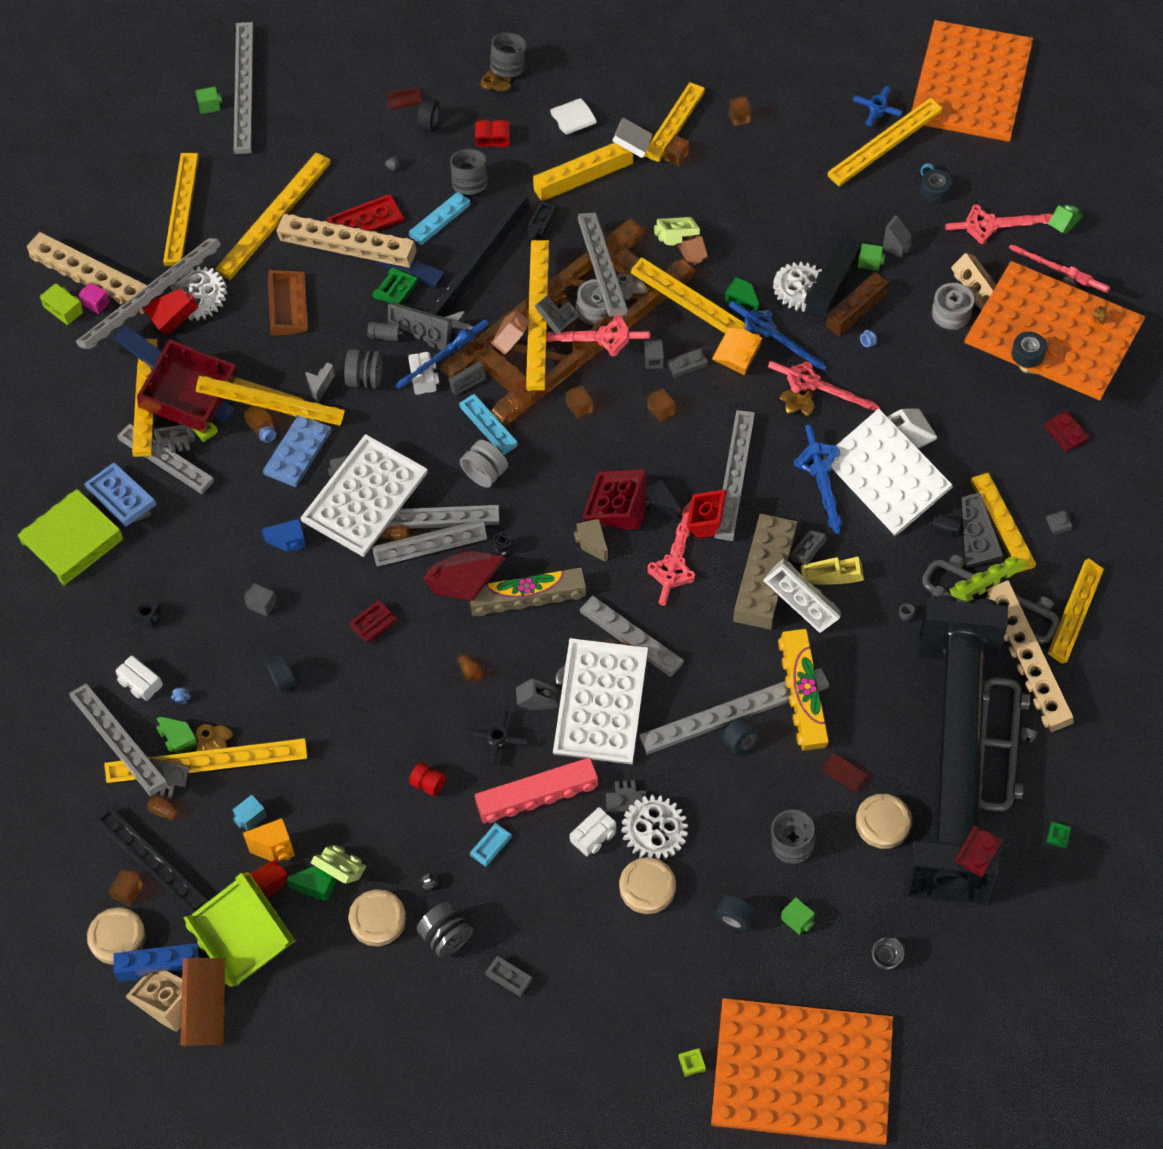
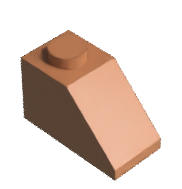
M702 236L682 237V243H677L685 260L697 264L703 262V258L708 257Z
M515 310L504 318L491 344L506 354L524 334L530 320L518 310Z

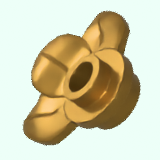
M489 70L481 80V87L486 90L506 91L511 88L509 83L512 77H502Z
M810 389L800 390L799 393L787 390L779 398L786 402L787 414L801 410L808 417L813 412L814 403L811 400L812 392Z
M203 724L196 731V738L198 740L196 750L198 752L227 748L225 741L231 739L234 734L229 728L222 725L213 727L209 724ZM203 731H209V736L203 737Z

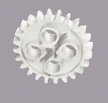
M793 262L792 267L786 264V268L781 267L774 278V294L778 295V300L783 299L782 304L788 303V308L795 306L796 311L798 308H801L804 312L807 305L804 303L807 293H811V286L813 282L816 283L817 275L819 272H822V269L815 270L816 266L814 265L811 268L809 263L803 266L802 262L799 265Z
M198 266L197 271L191 268L190 273L179 278L180 280L175 283L176 286L170 287L173 292L182 289L186 293L191 292L195 296V302L199 307L188 317L190 320L195 317L199 321L200 316L206 319L207 314L212 317V311L218 312L217 307H223L221 301H226L224 295L227 294V286L224 279L218 272L215 273L213 269L208 270L207 267L201 270L200 266Z
M651 795L649 801L644 796L642 803L636 800L635 806H629L630 812L626 811L624 814L627 819L622 821V824L626 826L622 828L621 832L627 833L623 840H630L627 847H635L632 852L633 854L639 851L640 858L645 854L647 857L654 856L658 860L662 856L666 860L668 854L671 857L675 855L674 850L680 851V845L685 843L683 838L688 835L683 830L687 829L688 825L682 823L685 821L686 816H679L682 809L676 811V803L670 806L669 798L662 802V796L655 800L654 796ZM649 811L656 812L658 817H651ZM664 824H670L673 827V831L666 830ZM636 826H643L645 832H639L636 829ZM657 826L658 829H656L655 831L651 829L652 827ZM651 839H658L661 845H654Z

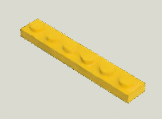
M689 82L649 143L644 157L660 162L705 93V88Z
M989 473L972 477L970 482L975 492H980L989 519L1008 556H1016L1025 560L1027 567L1019 572L1035 568L1036 562Z
M1091 559L1084 561L1047 653L1061 664L1068 661L1104 570Z

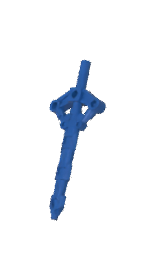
M731 301L729 307L745 317V330L751 333L763 334L765 337L770 335L797 355L808 360L816 368L826 370L827 366L824 365L823 361L816 356H812L800 345L776 330L777 326L773 324L770 311L751 310L749 312L736 302Z
M484 319L470 330L468 328L463 329L455 340L447 345V348L441 350L431 360L419 366L412 374H408L405 378L401 379L396 387L398 389L404 387L414 377L422 374L446 355L458 353L463 346L473 340L474 335L489 325L488 322Z
M806 425L805 429L810 445L794 460V465L797 469L808 471L813 477H816L823 497V506L829 516V527L833 529L836 535H839L842 521L840 516L837 515V503L832 493L828 472L831 471L832 462L840 455V450L836 445L831 446L816 442L812 425ZM828 455L827 460H822L821 456ZM814 459V464L809 466L807 463Z

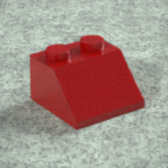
M725 489L692 495L687 528L697 538L710 537L716 534L722 521L727 493Z

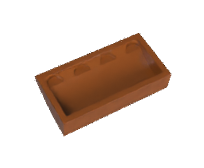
M269 270L270 336L292 335L308 331L305 273Z
M183 958L180 1045H223L225 958Z

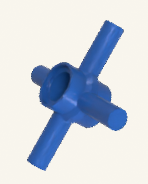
M885 86L882 93L874 95L871 100L857 95L854 96V102L868 106L870 109V115L866 121L867 126H872L875 118L882 117L885 112L902 117V110L887 106L886 98L891 90L890 87Z

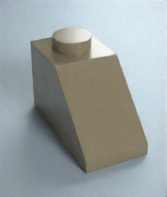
M599 519L576 524L577 531L574 532L576 543H580L581 549L603 561H607L608 550Z

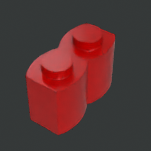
M487 120L477 121L475 124L476 146H510V122L504 120L494 122Z

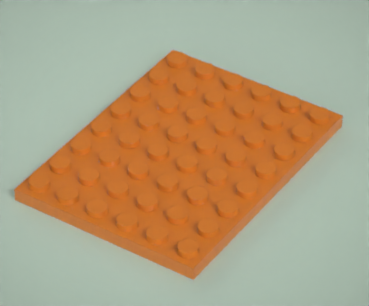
M935 20L912 111L929 98H932L942 107V112L924 126L1010 142L1033 38Z
M1011 261L970 329L964 343L1018 365L1011 355L1015 338L1023 332H1036L1047 343L1045 358L1036 367L1022 368L1101 401L1142 326L1145 316ZM1099 306L1107 308L1104 323H1096V319H1093L1094 309Z
M723 998L711 1126L886 1145L893 1016Z

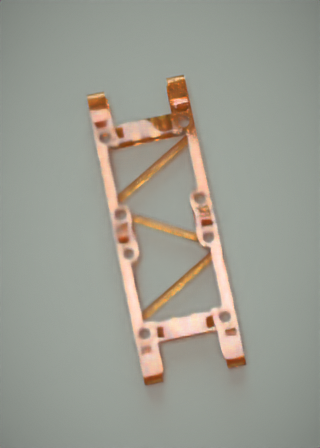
M629 219L604 238L613 267L620 274H630L631 269L639 261V258L628 249L639 241L645 229L634 219ZM588 251L548 282V296L556 306L559 303L563 306L568 302L566 297L567 287L570 285L580 287L586 282L579 278L593 268ZM683 259L674 262L664 270L665 273L683 284L688 282L696 271L694 267ZM644 282L647 290L646 294H632L631 298L638 301L627 309L626 316H622L628 329L668 297ZM529 297L446 360L440 369L446 377L451 378L480 362L484 370L509 391L506 396L496 403V406L491 411V414L503 426L512 422L604 348L603 345L600 346L598 344V341H573L572 353L569 356L546 351V358L561 362L545 374V390H526V377L518 371L516 366H512L505 360L503 355L498 354L493 349L494 345L491 343L504 318L515 310H518L529 319ZM603 318L590 331H599L601 326L606 327L613 319ZM572 321L568 325L569 331L577 332L574 321ZM617 327L611 329V331L617 332L618 330ZM515 343L510 350L527 353L528 346Z

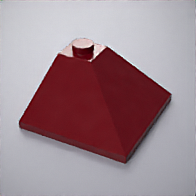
M647 471L598 472L582 519L584 521L599 519L601 525L623 530L640 529L645 515Z
M462 550L434 564L428 570L423 580L436 595L474 601L505 557L490 553Z

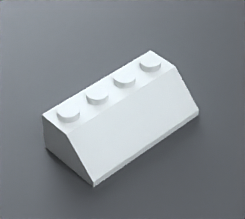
M785 559L777 563L763 580L819 633L841 617V611L836 605L828 600L819 589L815 588L805 576L801 575Z

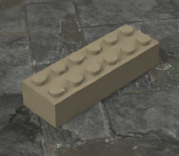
M765 514L759 515L734 609V622L771 630L780 596L763 580L782 559L789 562L796 535L797 521Z

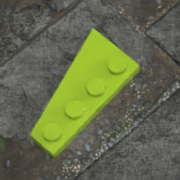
M1016 556L1009 557L1000 565L990 566L988 571L984 573H976L967 581L957 582L955 587L949 589L951 595L969 602L973 600L972 595L977 593L981 595L986 592L985 587L996 586L1001 583L1000 578H1009L1027 567L1025 560Z

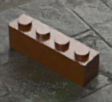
M876 272L873 273L827 314L826 327L840 337L887 295L889 282Z

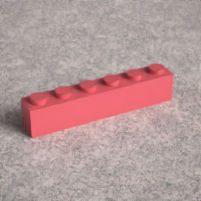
M589 757L475 794V801L483 824L487 822L494 823L499 818L505 816L512 817L524 810H534L542 804H552L564 797L571 798L577 793L592 791L595 787H598V778Z

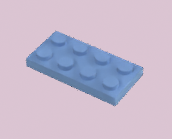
M297 416L263 469L264 475L297 487L330 435L331 427L309 418Z
M115 463L84 483L86 489L125 526H128L157 505L155 500Z

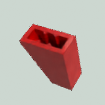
M179 289L152 300L150 304L142 307V309L157 328L169 336L199 306L196 304V298L191 292L186 293Z
M275 860L250 873L267 899L284 886L288 874Z

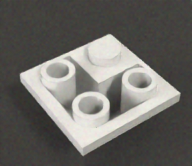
M901 409L887 416L917 449L937 439L936 434L920 409Z

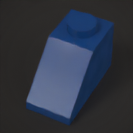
M298 519L262 529L266 543L286 552L298 551L306 547Z

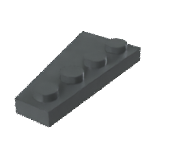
M393 302L388 304V321L390 323L400 324L402 330L413 333L414 337L419 340L423 339L433 348L436 347L443 350L451 343V319Z
M980 492L962 497L966 569L1002 560L1003 554Z

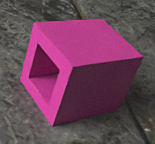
M92 283L83 288L79 294L82 306L97 314H100L110 303L107 291Z

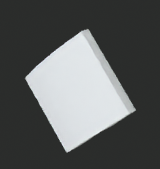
M581 98L550 110L552 117L558 122L559 128L565 134L596 123L594 115Z

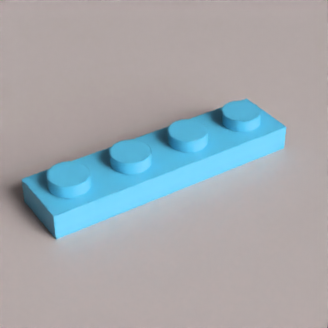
M456 192L409 231V236L420 245L424 244L469 207L470 200L461 193Z
M475 394L459 403L460 408L503 455L518 446L517 441Z

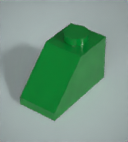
M736 277L726 291L725 303L730 304L731 301H734L749 312L751 310L758 311L759 302L752 284Z
M316 866L291 875L287 879L290 889L326 902L337 881L335 877Z

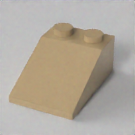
M155 971L145 974L127 994L126 998L157 1021L177 1032L181 1027L182 978L168 971Z

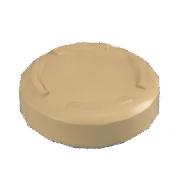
M875 794L866 798L860 804L856 814V829L860 837L869 845L879 849H891L901 845L908 838L912 827V814L907 804L900 798L890 794Z
M651 857L639 858L629 863L622 871L619 881L620 895L625 904L635 912L643 914L657 913L667 908L674 898L676 891L675 875L670 867L661 860Z
M374 889L364 892L355 899L350 907L348 919L352 933L360 942L368 946H383L390 944L400 936L405 928L406 913L403 903L395 894L387 890Z
M121 907L110 908L98 914L91 922L87 932V940L92 953L97 959L103 963L114 965L113 953L143 949L146 931L140 917L132 910Z

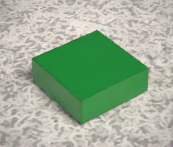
M1051 822L1046 842L1067 848L1071 827Z

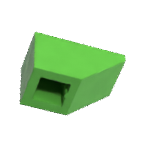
M1059 205L1048 224L1062 233H1068L1082 218L1083 214L1079 213L1080 209L1073 205Z
M164 717L157 718L159 726L156 728L160 736H165L168 740L165 744L170 753L173 751L175 754L187 753L197 747L196 738L186 722Z

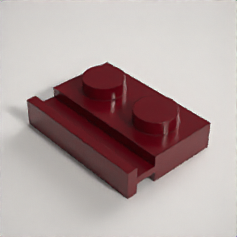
M1068 411L1052 418L1049 422H1045L1044 427L1066 453L1070 449H1074L1089 440L1087 433Z
M378 600L351 620L349 626L366 644H369L395 624L397 618Z
M974 825L955 863H959L967 870L983 877L1000 847L1002 839L984 830L981 831Z

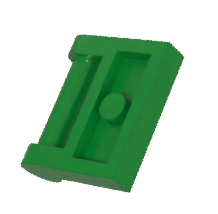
M390 268L388 276L380 287L374 290L372 295L377 300L402 305L418 283V279L398 269ZM393 279H396L395 282L393 283V285L390 287V289H389L388 292L386 293L385 291H386V289L388 288V286L391 284V282L393 281Z

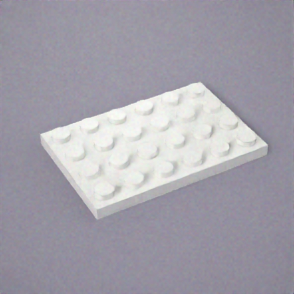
M880 409L875 411L836 445L840 450V455L832 462V470L895 537L953 488L952 484ZM825 455L823 460H827L828 455Z
M365 434L302 515L301 521L364 557L426 476L428 470Z
M569 639L553 755L585 759L590 757L593 760L633 764L648 648Z

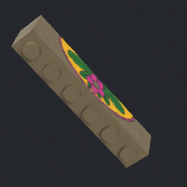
M582 568L488 583L483 587L475 600L470 601L472 616H484L488 613H502L506 610H520L529 606H542L546 603H560L564 600H578L586 597V586Z

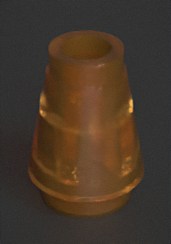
M404 525L386 528L381 534V539L393 542L409 538L410 530L409 527Z
M463 654L458 658L457 661L466 680L476 682L482 677V667L467 654Z
M153 795L146 809L150 810L149 813L171 821L174 820L178 813V810L160 795Z

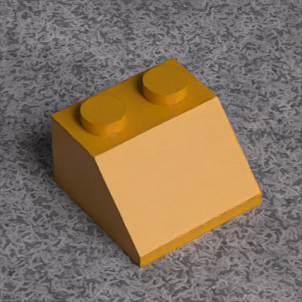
M728 328L712 360L745 375L761 345L762 338L747 330Z
M282 818L243 833L249 852L269 861L275 860L276 862H285L295 856Z

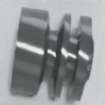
M500 33L494 36L490 55V69L492 72L502 77H515L524 71L526 41L524 38L514 33Z
M464 149L454 153L450 158L452 187L454 190L466 195L480 193L485 190L488 185L486 156L484 153L474 149Z
M348 349L345 360V385L347 387L359 388L363 380L365 388H369L371 385L373 389H378L383 374L381 351H375L373 354L371 350H368L364 358L361 349Z
M787 810L777 815L771 827L772 848L777 858L785 863L797 864L804 862L811 856L815 846V828L811 818L798 810Z
M446 901L435 906L421 919L417 926V932L426 942H431L430 946L432 950L436 951L439 958H445L455 953L468 941L472 935L473 928L470 924L466 923L465 918L459 917L458 910L451 902Z

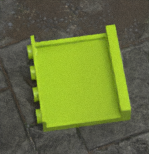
M78 489L68 494L65 499L54 505L47 513L38 517L34 523L24 528L18 534L21 544L23 546L26 545L57 575L59 581L64 586L123 540L120 529Z
M249 872L238 875L235 878L236 881L192 915L184 917L186 927L198 939L199 947L206 951L210 958H225V984L229 985V987L239 985L296 941Z

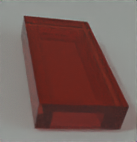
M419 87L386 93L389 109L417 105L422 102Z
M834 753L822 767L823 772L854 792L858 790L867 778L866 773Z

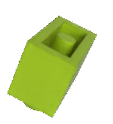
M56 283L40 296L44 308L66 325H69L83 313L80 299L76 296L73 297L65 287L61 288Z

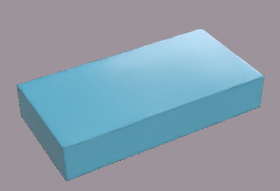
M495 823L470 852V856L487 867L511 839L512 834Z

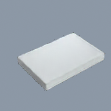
M622 118L613 142L643 158L652 134Z

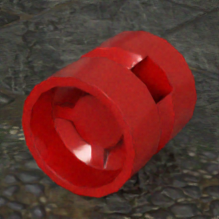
M420 761L410 775L409 784L415 788H423L425 793L436 797L443 788L447 775L438 769L432 770L430 765Z

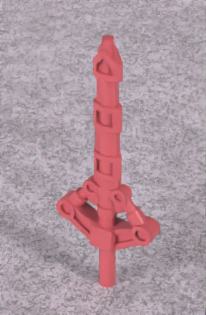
M973 205L966 222L947 223L945 228L946 231L966 229L967 233H970L978 240V243L985 244L987 238L991 236L992 232L995 233L997 228L1026 226L1037 223L1048 224L1053 215L1048 213L1037 216L1024 215L995 218L994 214H987L981 210L979 205ZM980 216V217H982V218H984V219L981 220V221H978V220H977V217Z
M1010 245L1009 247L1013 252L1027 256L1040 264H1045L1052 269L1065 273V275L1085 287L1092 286L1105 293H1108L1110 290V286L1094 280L1091 275L1080 272L1072 266L1067 268L1016 245Z
M615 316L612 322L606 327L601 326L599 331H563L557 335L553 332H547L546 342L598 341V344L600 346L603 345L611 356H616L629 343V339H650L651 333L650 331L629 332L622 316ZM615 327L618 329L617 332L611 331Z
M770 361L768 365L769 368L788 375L787 379L791 390L795 393H799L800 390H816L818 388L849 402L862 405L866 409H880L873 401L863 399L851 392L821 381V377L815 374L810 362H804L796 366L792 365L791 369L773 361Z
M691 500L682 510L681 515L683 518L681 523L678 524L677 536L672 544L670 555H665L661 561L648 564V573L663 586L659 599V604L663 606L667 603L671 588L687 583L691 584L695 580V573L690 571L689 567L685 564V559L682 558L686 547V539L690 534V530L687 528ZM664 565L668 568V571L662 570L661 567ZM682 570L683 573L676 574V571Z

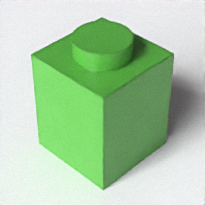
M216 87L195 90L201 114L221 110L219 103H222L221 94L217 93Z
M862 243L858 268L879 271V267L884 264L885 254H882L883 247Z
M795 897L782 911L781 920L800 935L804 930L808 932L815 923L813 921L815 913Z

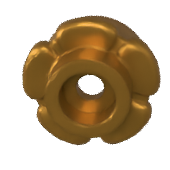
M1099 306L1094 309L1093 319H1096V323H1104L1107 308Z

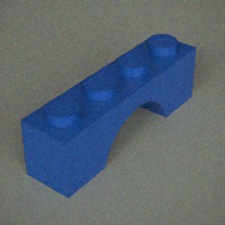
M198 943L113 953L114 975L118 982L139 980L143 975L155 971H174L182 974L183 958H202V952Z

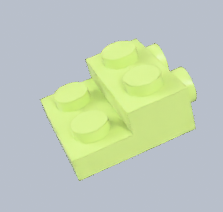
M691 217L657 219L654 233L655 236H658L660 242L663 241L665 244L673 246L677 243H682V236L691 238L694 235H699L700 228Z
M337 845L325 847L323 853L314 856L311 864L345 884L358 881L366 868V865L361 863L362 860L354 855H347L344 853L345 850Z

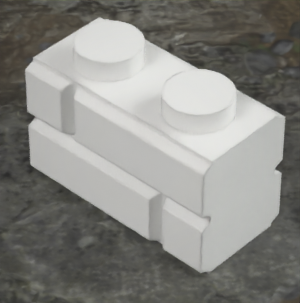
M429 352L408 356L411 374L419 366L431 360ZM435 363L422 374L413 378L412 381L416 395L436 391V384H439L438 374L433 372V369H436Z
M133 655L116 669L117 681L123 687H130L132 694L138 699L142 697L145 701H148L163 685L160 677Z
M598 807L570 833V841L588 857L591 853L595 854L602 846L601 843L605 839L610 840L615 835L616 822Z

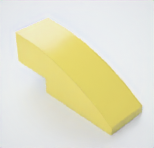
M836 557L809 563L808 565H801L802 575L814 585L844 584L864 580L863 567L859 557L841 561Z

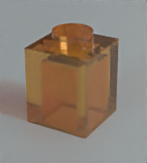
M746 96L729 100V116L734 126L750 122L751 107Z
M674 135L664 148V160L679 167L689 154V141Z
M582 385L566 392V404L577 419L593 411V401Z
M663 388L651 393L648 397V409L660 422L675 414L676 403Z
M254 406L244 413L246 424L258 436L261 428L264 426L274 427L272 417L263 407Z
M121 870L109 889L112 898L131 906L143 886L139 878L140 876L133 871L126 872Z

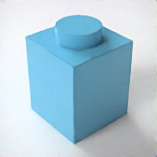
M253 795L233 809L235 815L233 820L240 828L244 827L247 831L267 817L264 807Z

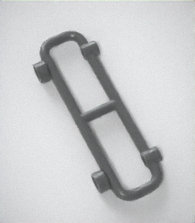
M953 555L949 562L936 560L928 566L923 575L922 583L926 590L933 593L931 595L932 599L939 595L952 596L945 588L941 586L936 587L930 583V578L937 568H944L967 580L972 578L974 574L963 569L966 562L962 557ZM1015 594L1020 605L1052 621V625L1045 636H1038L1033 631L1038 644L1050 642L1054 638L1060 623L1058 616L1050 611L1054 605L1053 602L1046 597H1040L1037 603H1033ZM956 598L958 602H966L964 600ZM1009 621L1007 623L1008 625H1015ZM1020 636L1019 640L1023 642L1025 638Z
M991 677L984 682L979 807L984 810L1005 811L1012 806L1014 799L1022 800L1024 784L1015 783L1020 710H1029L1030 694H1023L1019 683L1010 678ZM992 685L1009 686L1014 690L1010 740L986 738L990 687ZM985 746L1009 748L1006 799L1003 803L986 802L981 798Z

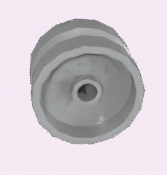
M597 279L586 281L579 287L576 302V311L579 314L580 320L593 326L606 324L613 318V316L609 317Z
M947 283L938 288L932 307V317L935 322L946 329L964 327L969 323L974 305L973 293L965 285L959 283Z
M478 440L471 447V451H467L460 459V465L464 472L474 482L483 487H490L497 480V476H501L508 468V463L503 454L494 445L485 440Z

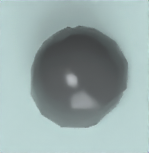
M884 937L873 945L871 954L874 963L878 967L894 969L902 963L905 951L904 946L898 939Z

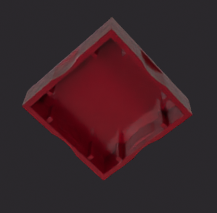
M169 339L158 358L154 370L148 375L137 394L138 407L206 434L225 398L195 392L198 377H210L233 384L237 378V367L235 364L214 356L202 354L189 346Z

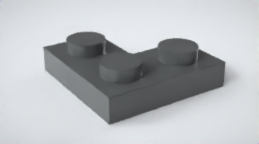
M548 295L534 306L556 335L579 316L569 301L558 309Z

